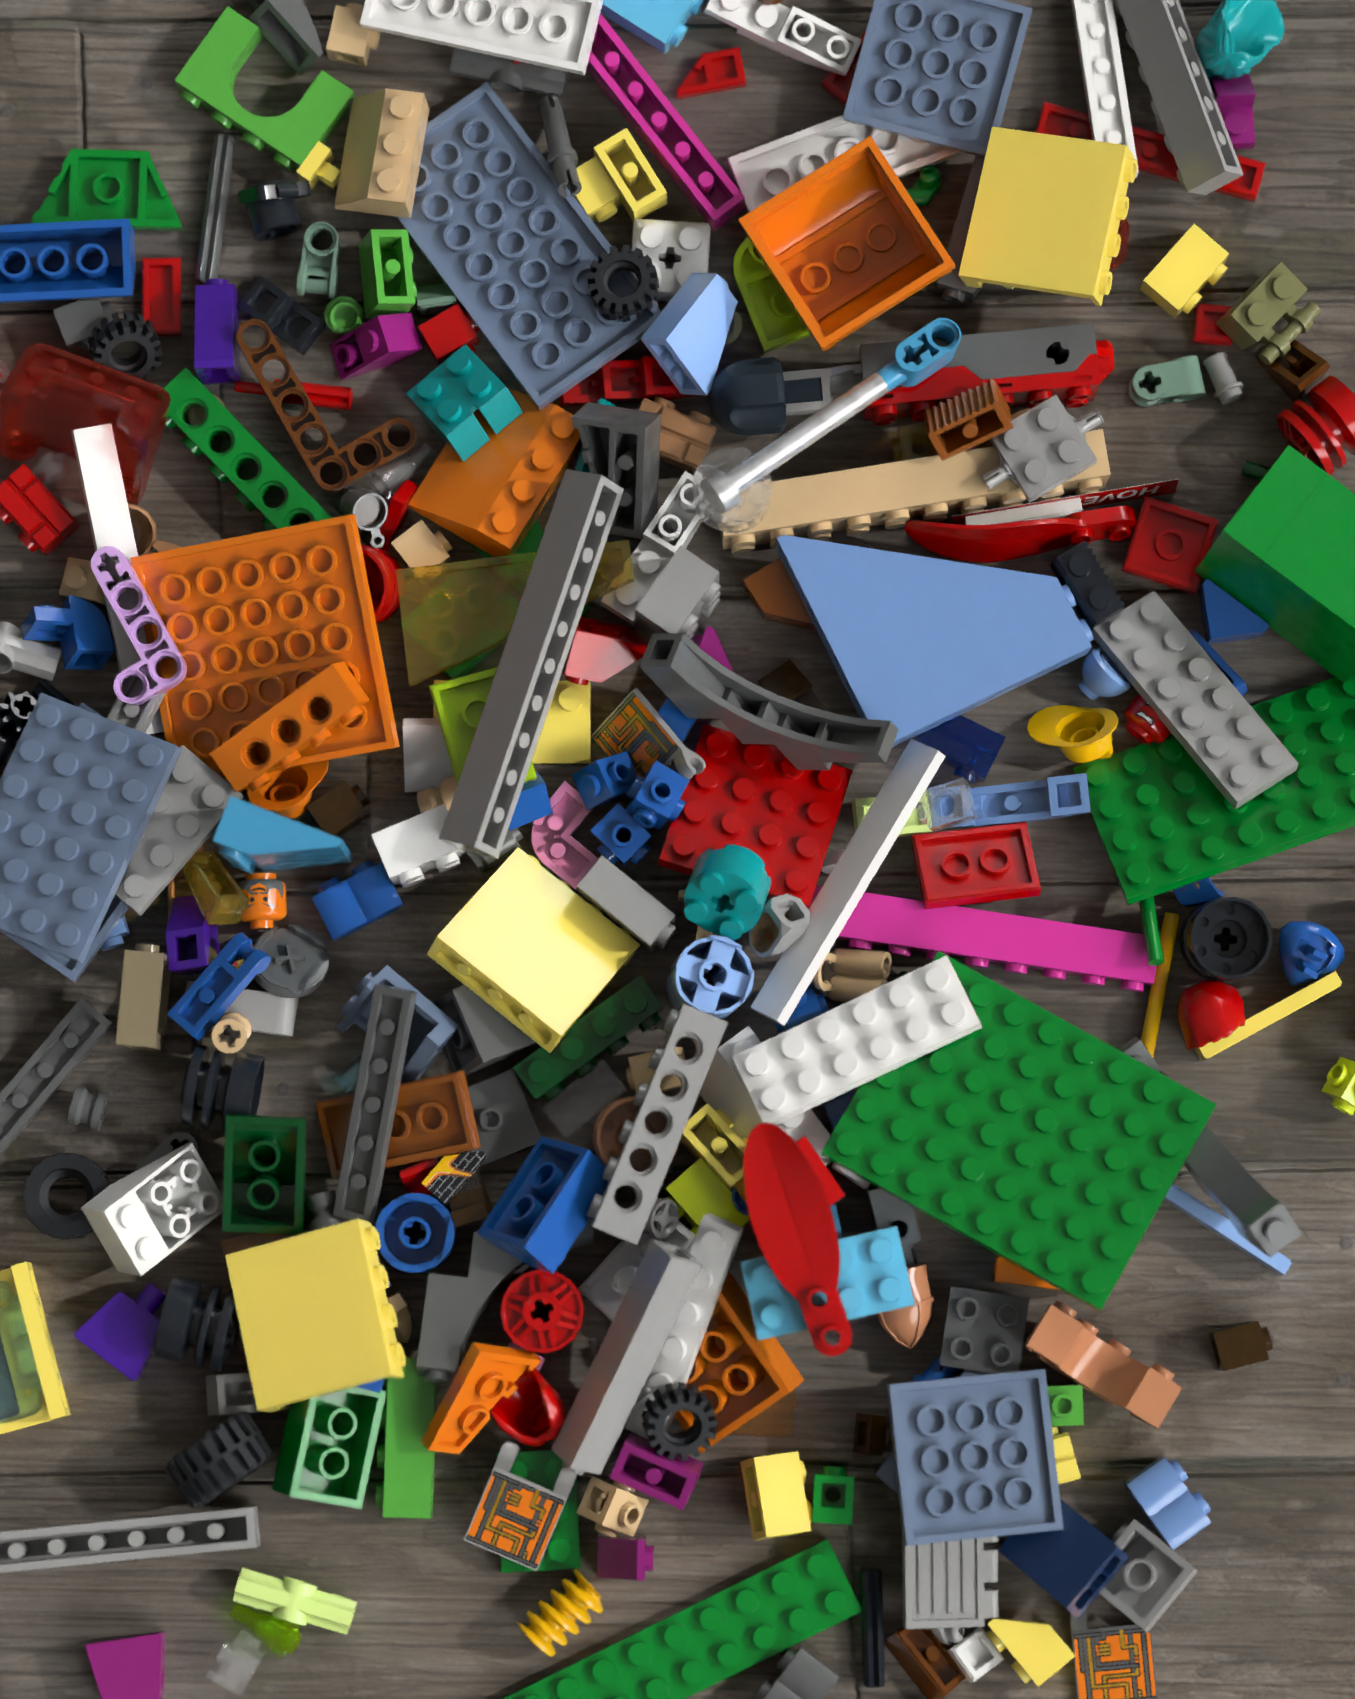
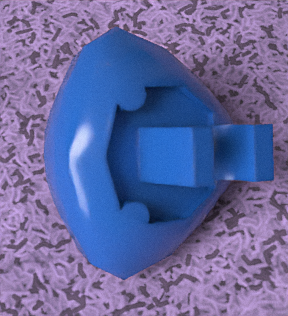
M1290 921L1280 929L1278 942L1280 958L1284 973L1291 986L1306 984L1320 979L1333 972L1345 961V949L1339 939L1329 929L1320 924L1309 921Z

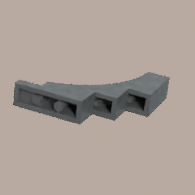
M1136 1036L1118 1049L1170 1078L1159 1068L1141 1040ZM1206 1124L1184 1165L1201 1190L1219 1204L1238 1233L1271 1258L1302 1233L1281 1202L1274 1198L1251 1176Z
M615 1201L617 1206H619L620 1208L630 1207L632 1204L629 1202ZM590 1217L588 1219L586 1227L579 1233L569 1250L593 1245L595 1228L590 1226L593 1218ZM474 1232L468 1277L429 1273L416 1366L417 1375L424 1376V1380L427 1382L444 1384L448 1382V1379H454L460 1367L468 1338L486 1307L505 1286L529 1269L530 1266L482 1238L477 1232Z

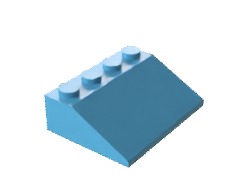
M232 796L228 800L212 840L220 848L219 854L223 855V858L227 859V862L232 867L249 874L253 873L255 868L266 872L351 864L354 857L343 839Z

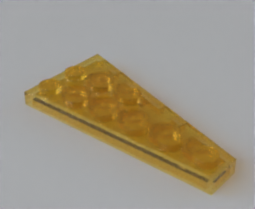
M629 540L607 542L605 544L585 604L634 582ZM537 552L396 570L410 687L507 642V637L511 631Z

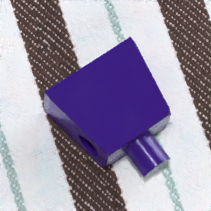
M151 1282L147 1283L136 1299L124 1291H119L82 1325L73 1336L130 1380L138 1381L155 1350L160 1318L154 1313L163 1303L167 1294Z

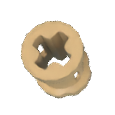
M238 1012L225 1014L213 1028L212 1041L214 1046L226 1054L240 1051L252 1033L249 1019ZM229 1025H231L232 1030L240 1031L235 1041H233L231 1035H224L223 1033Z

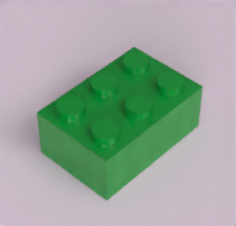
M355 1386L290 1404L272 1490L290 1497L362 1509L387 1391L381 1390L378 1393Z

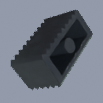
M1083 541L1054 558L1050 567L1061 585L1066 584L1075 599L1076 610L1092 631L1095 626L1121 612L1125 602L1120 601L1121 595H1117V589L1112 588L1113 582L1108 581L1109 575L1104 574L1105 569L1100 568L1101 562L1096 561V555H1092L1093 549L1087 548L1089 542Z

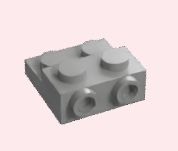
M1134 1519L1130 1525L1124 1524L1112 1538V1542L1129 1558L1099 1594L1148 1633L1198 1571Z

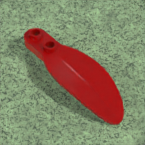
M1116 506L1076 512L1064 518L1036 519L988 525H959L908 520L905 522L904 528L906 533L915 542L932 552L962 561L988 563L1025 558L1071 544L1076 546L1083 541L1091 543L1094 540L1108 538L1111 541L1124 540L1131 536L1132 531L1137 525V520L1132 507Z
M760 1123L751 1130L748 1136L743 1160L745 1194L756 1238L774 1275L784 1288L798 1300L815 1348L823 1355L838 1356L849 1348L852 1341V1330L837 1288L840 1274V1250L837 1231L827 1197L816 1173L797 1143L779 1126L773 1123ZM815 1292H823L827 1296V1300L822 1305H816L811 1300L812 1295ZM828 1330H836L840 1338L835 1343H829L824 1338L825 1333Z

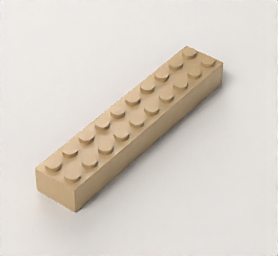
M1103 429L1085 433L1086 442L1096 456L1097 463L1035 500L1040 502L1061 498L1060 496L1076 494L1077 496L1095 493L1105 488L1111 473ZM994 446L967 450L944 461L941 460L939 455L754 484L739 493L741 502L724 514L717 512L723 550L731 549L733 554H740L755 550L754 545L770 542V547L775 548L776 538L782 535L794 537L808 536V539L822 541L831 538L832 532L846 530L847 535H859L869 532V526L882 524L885 525V529H897L904 527L907 520L923 518V521L939 522L946 519V514L957 512L967 514L984 511V508L994 506L1003 508L1022 505V502L1028 500L1020 487L1009 478L991 490L986 487V483L984 484L981 475L1000 466L999 454Z

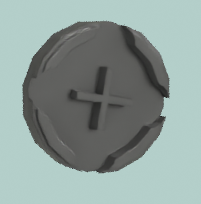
M288 925L287 928L277 929V926L268 929L257 938L253 946L256 950H264L271 957L269 966L262 973L254 977L256 982L267 992L282 998H299L314 992L322 985L329 967L327 949L323 941L312 931L297 925Z

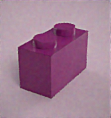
M632 1432L623 1444L610 1478L683 1510L691 1498L705 1463L688 1455V1460L681 1461L678 1454L675 1455L674 1461L669 1460L665 1452L662 1456L656 1453L655 1448L651 1447L647 1438Z

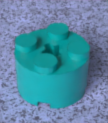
M731 844L725 845L724 849L712 850L713 847L709 848L698 857L684 893V914L689 921L696 923L702 929L731 940H736L743 933L751 930L759 921L770 891L771 878L770 876L768 877L764 869L765 863L756 853L745 847Z

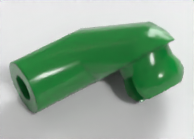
M934 166L923 167L919 172L920 176L913 186L906 188L917 207L928 205L941 188L942 179L940 172Z

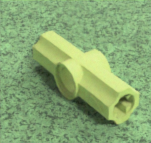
M245 1567L242 1568L233 1601L239 1602V1604L272 1612V1615L279 1619L300 1625H307L309 1623L345 1635L348 1634L357 1601L351 1600V1598L318 1590V1586L290 1577L281 1579Z

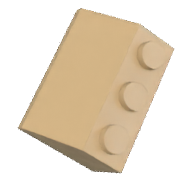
M386 88L353 98L334 205L335 209L411 218L429 114V107L424 93Z

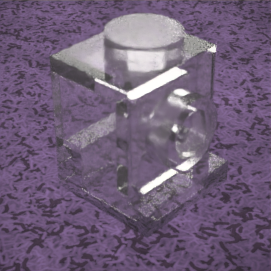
M241 1630L233 1643L226 1640L215 1659V1662L221 1664L219 1669L217 1670L212 1667L205 1677L241 1696L244 1694L267 1652L259 1647L262 1640Z

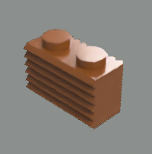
M989 379L988 383L982 382L981 387L975 385L974 390L968 389L967 393L961 392L960 396L954 395L952 400L947 399L945 403L940 402L938 406L933 405L931 410L925 409L924 412L928 436L942 461L1014 428L1010 408L996 381L993 379Z

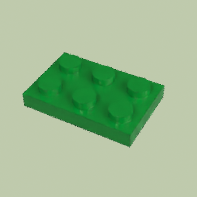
M553 1450L519 1451L510 1472L553 1490L558 1476L564 1467L562 1466L563 1461ZM577 1477L537 1571L581 1569L579 1514H577ZM501 1556V1573L534 1571Z

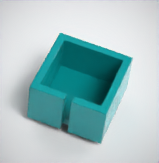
M466 344L406 393L422 418L463 462L490 440L473 412L478 409L496 434L523 413L508 388Z

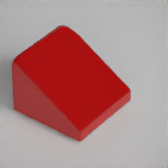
M431 1158L400 1171L399 1175L408 1194H432L422 1182L439 1163L437 1159Z

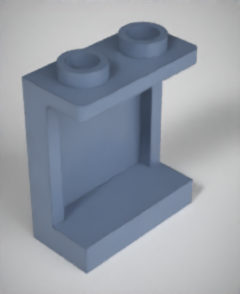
M386 965L376 976L369 972L359 983L355 990L360 995L357 996L355 994L342 1008L340 1013L345 1017L337 1029L344 1033L352 1024H357L365 1032L367 1031L375 984L381 983L416 991L417 996L401 1084L418 1080L430 1068L459 1025L391 967Z

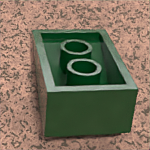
M226 1114L222 1232L302 1234L305 1221L306 1117Z

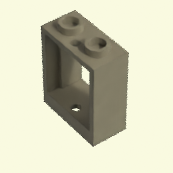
M136 944L135 951L125 950L116 1045L125 1050L164 1053L172 971H169L168 956L157 945Z

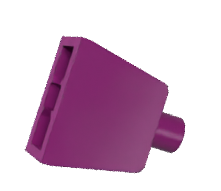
M165 1631L92 1642L86 1645L88 1658L102 1699H160L164 1697Z

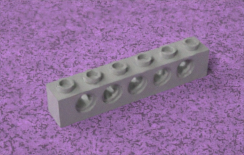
M681 1004L678 1011L675 1009L670 1010L663 1027V1031L669 1033L663 1048L656 1045L648 1064V1068L653 1069L649 1083L647 1085L641 1082L632 1103L638 1106L633 1122L625 1120L617 1142L623 1144L618 1158L610 1157L603 1173L602 1179L608 1181L602 1196L595 1194L589 1207L587 1216L593 1218L590 1226L637 1245L728 1024L727 1021L686 1004ZM682 1037L692 1039L696 1045L695 1055L689 1060L680 1059L675 1052V1044ZM667 1074L676 1075L681 1082V1089L674 1097H667L660 1090V1081ZM652 1111L661 1112L666 1119L665 1128L658 1134H651L645 1128V1118ZM637 1148L646 1149L651 1157L650 1165L643 1171L634 1170L629 1162L630 1154ZM622 1185L631 1186L636 1194L634 1203L627 1208H620L614 1201V1193Z

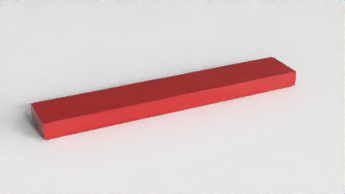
M1048 102L1043 103L1036 133L1092 140L1089 114ZM1132 126L1138 170L1179 182L1177 177L1178 166L1174 155L1170 153L1165 145L1164 135ZM1236 155L1244 175L1214 192L1255 202L1266 163Z

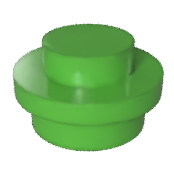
M338 296L327 304L324 311V319L327 326L333 332L346 335L361 325L363 311L355 299L349 296Z

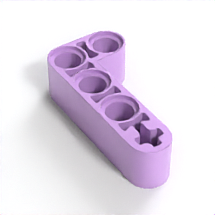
M105 546L99 548L91 558L92 572L141 658L139 662L122 670L116 676L113 688L115 695L121 701L128 705L139 706L179 685L187 675V666L128 558L115 547ZM110 556L114 561H120L115 565L119 576L125 581L117 584L114 577L107 570H101L106 566L104 559ZM127 590H136L140 597L138 605L131 610L122 609L120 605L121 595ZM146 624L156 625L159 631L156 641L151 644H143L139 640V631ZM173 658L178 665L176 674L168 679L161 678L158 674L159 663L163 659ZM131 677H139L143 683L141 694L134 698H128L123 691L126 680Z

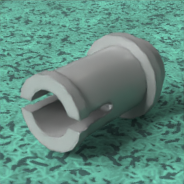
M1225 352L1212 355L1203 361V365L1206 367L1216 390L1214 393L1215 399H1220L1222 404H1228L1243 396L1241 389L1244 385L1242 382H1237Z

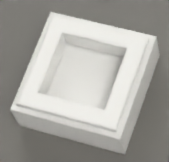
M982 1627L976 1628L959 1643H956L947 1650L969 1683L975 1682L1004 1660L1001 1653L985 1635L986 1632Z

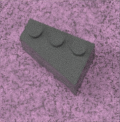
M587 402L571 417L574 428L579 430L584 450L581 453L584 463H588L591 473L603 475L624 489L609 534L641 539L643 533L657 514L661 414Z

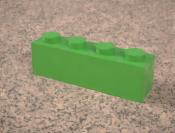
M405 1358V1366H402L404 1377L399 1379L393 1377L385 1378L382 1389H387V1405L383 1406L379 1429H386L385 1445H378L377 1468L384 1469V1485L377 1484L376 1508L383 1509V1517L431 1519L433 1517L435 1451L428 1450L421 1440L436 1413L437 1383L427 1382L424 1380V1376L417 1375V1358Z

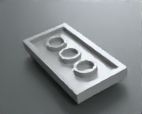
M184 745L180 747L182 751L115 893L117 897L140 916L216 830L230 796L240 800L243 798L240 792H235L226 780Z

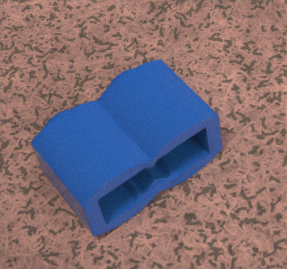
M372 860L366 861L351 870L353 876L339 883L337 878H333L316 888L319 894L313 896L312 900L334 941L342 939L404 907L382 862L374 865Z

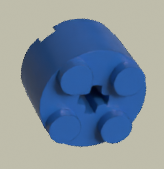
M409 1193L392 1200L379 1214L375 1226L381 1244L379 1251L384 1259L393 1267L409 1273H425L440 1267L449 1258L456 1243L457 1231L450 1211L437 1199L421 1193ZM420 1222L421 1229L426 1231L425 1239H418L417 1245H412V1238L406 1235L407 1228H414L415 1223Z

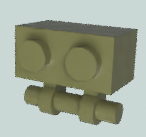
M1279 262L1266 270L1216 324L1242 351L1260 340L1266 348L1259 354V358L1266 365H1271L1277 357H1284L1291 349V342L1300 333L1305 334L1313 326V319L1321 310L1312 301H1309L1302 310L1294 305L1308 289L1282 262ZM1283 316L1289 323L1278 334L1272 327Z

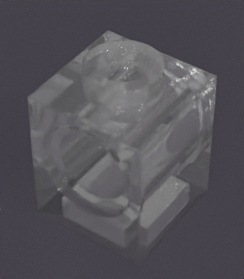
M965 778L926 789L920 798L921 801L916 805L921 825L928 824L929 829L933 832L979 819L969 783ZM944 796L952 797L955 802L953 812L948 816H938L935 810L937 801Z

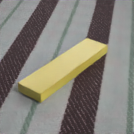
M1336 971L1245 1020V1026H1238L1229 1037L1222 1038L1215 1043L1210 1042L1204 1047L1195 1049L1200 1060H1207L1341 986L1342 981Z

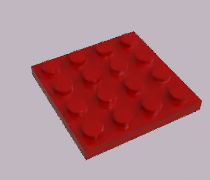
M704 724L695 753L705 761L706 767L700 774H695L689 779L690 781L680 797L685 802V805L675 822H671L658 865L691 875L698 857L705 850L712 847V850L724 849L725 845L731 844L739 845L756 853L765 863L764 869L768 877L770 876L771 887L767 900L789 894L800 898L809 910L853 770L834 764L831 765L830 770H798L776 746L770 744H743L732 732Z

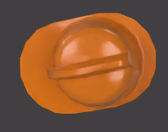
M329 760L293 766L283 771L282 769L274 770L268 774L272 780L264 787L253 793L248 789L247 795L250 803L289 819L298 818L308 810L306 807L311 804L314 788L321 782L328 771Z

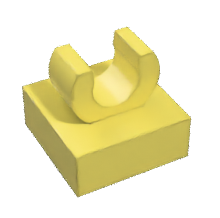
M318 141L296 171L299 182L309 181L311 190L318 180L331 189H334L339 182L341 171L330 164L334 159L330 148Z

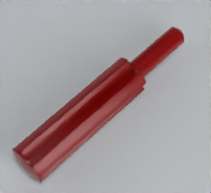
M236 381L234 384L236 392L266 395L260 383ZM300 382L313 406L350 410L353 401L352 387ZM296 394L286 395L281 402L304 405L302 399Z

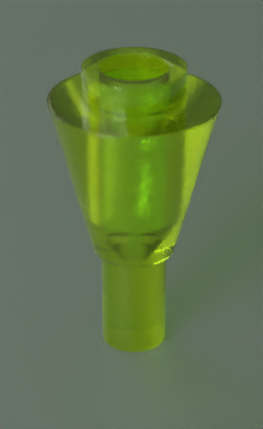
M239 1603L234 1606L230 1614L231 1618L251 1628V1631L279 1658H282L286 1653L292 1655L302 1639V1633L298 1632L300 1624L262 1613L258 1614Z

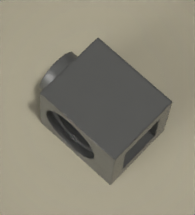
M99 298L80 299L53 310L66 345L72 354L88 348L89 337L94 338L91 332L96 326L102 329L99 321L106 318L108 322L113 321L111 314H114L109 302L101 304Z

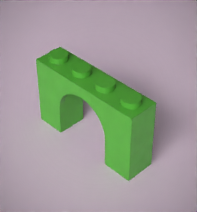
M227 6L174 80L178 91H180L178 96L194 109H198L201 105L212 113L210 118L217 125L225 130H229L232 126L243 134L241 139L248 146L258 152L262 148L266 149L274 155L272 160L278 166L292 173L294 169H299L318 141L326 145L350 111L352 100L355 97L354 91L321 70L298 104L290 111L274 117L257 116L246 111L234 98V82L239 70L261 41L262 35L257 25Z

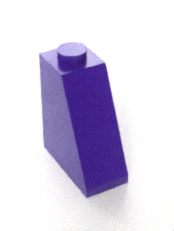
M209 279L205 281V285H195L194 369L203 385L229 384L241 381L240 348L236 340L239 329L238 292L235 285L228 284V281L225 279Z

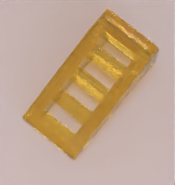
M196 852L182 869L203 917L209 925L239 923L248 905V898L213 852Z

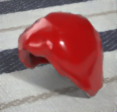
M1208 979L1192 985L1182 992L1177 1006V1013L1184 1045L1188 1051L1191 1048L1197 1049L1204 1047L1210 1042L1215 1043L1222 1038H1227L1238 1026H1245L1244 1002L1236 988L1216 979Z
M527 1368L514 1382L518 1388L509 1398L502 1396L493 1406L490 1413L496 1425L507 1435L522 1444L537 1447L544 1445L547 1441H551L559 1434L566 1417V1408L560 1394L541 1376L538 1370L534 1368L531 1371Z

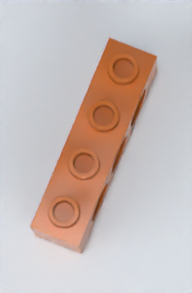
M344 661L333 663L213 750L210 755L235 792L250 789L252 793L256 792L272 780L268 774L279 766L283 771L297 763L302 758L299 752L305 747L311 745L312 748H316L331 738L333 735L330 729L341 722L343 726H346L363 714L360 707L369 702L370 699ZM320 697L325 699L329 705V713L326 718L321 717L316 710V703ZM289 720L295 722L298 727V736L295 740L289 738L286 733V724ZM259 742L264 744L268 751V757L265 762L260 761L255 753Z

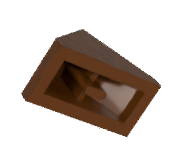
M1294 339L1290 344L1291 349L1284 357H1277L1271 365L1263 363L1259 358V354L1255 356L1261 366L1293 402L1323 379L1330 368L1326 360Z

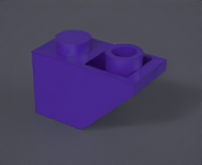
M214 893L174 898L165 931L169 971L184 976L203 973L220 953Z

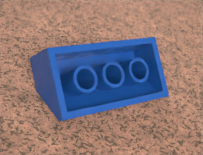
M129 219L0 225V303L133 296L136 270L134 228Z

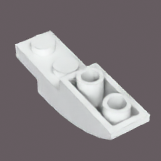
M709 0L704 10V13L736 28V33L793 59L843 76L846 75L862 41L795 6L789 9L781 4H762L758 0Z
M687 471L681 476L643 533V539L601 600V606L631 625H634L636 622L635 608L680 545L685 549L687 548L711 507L701 489V480Z

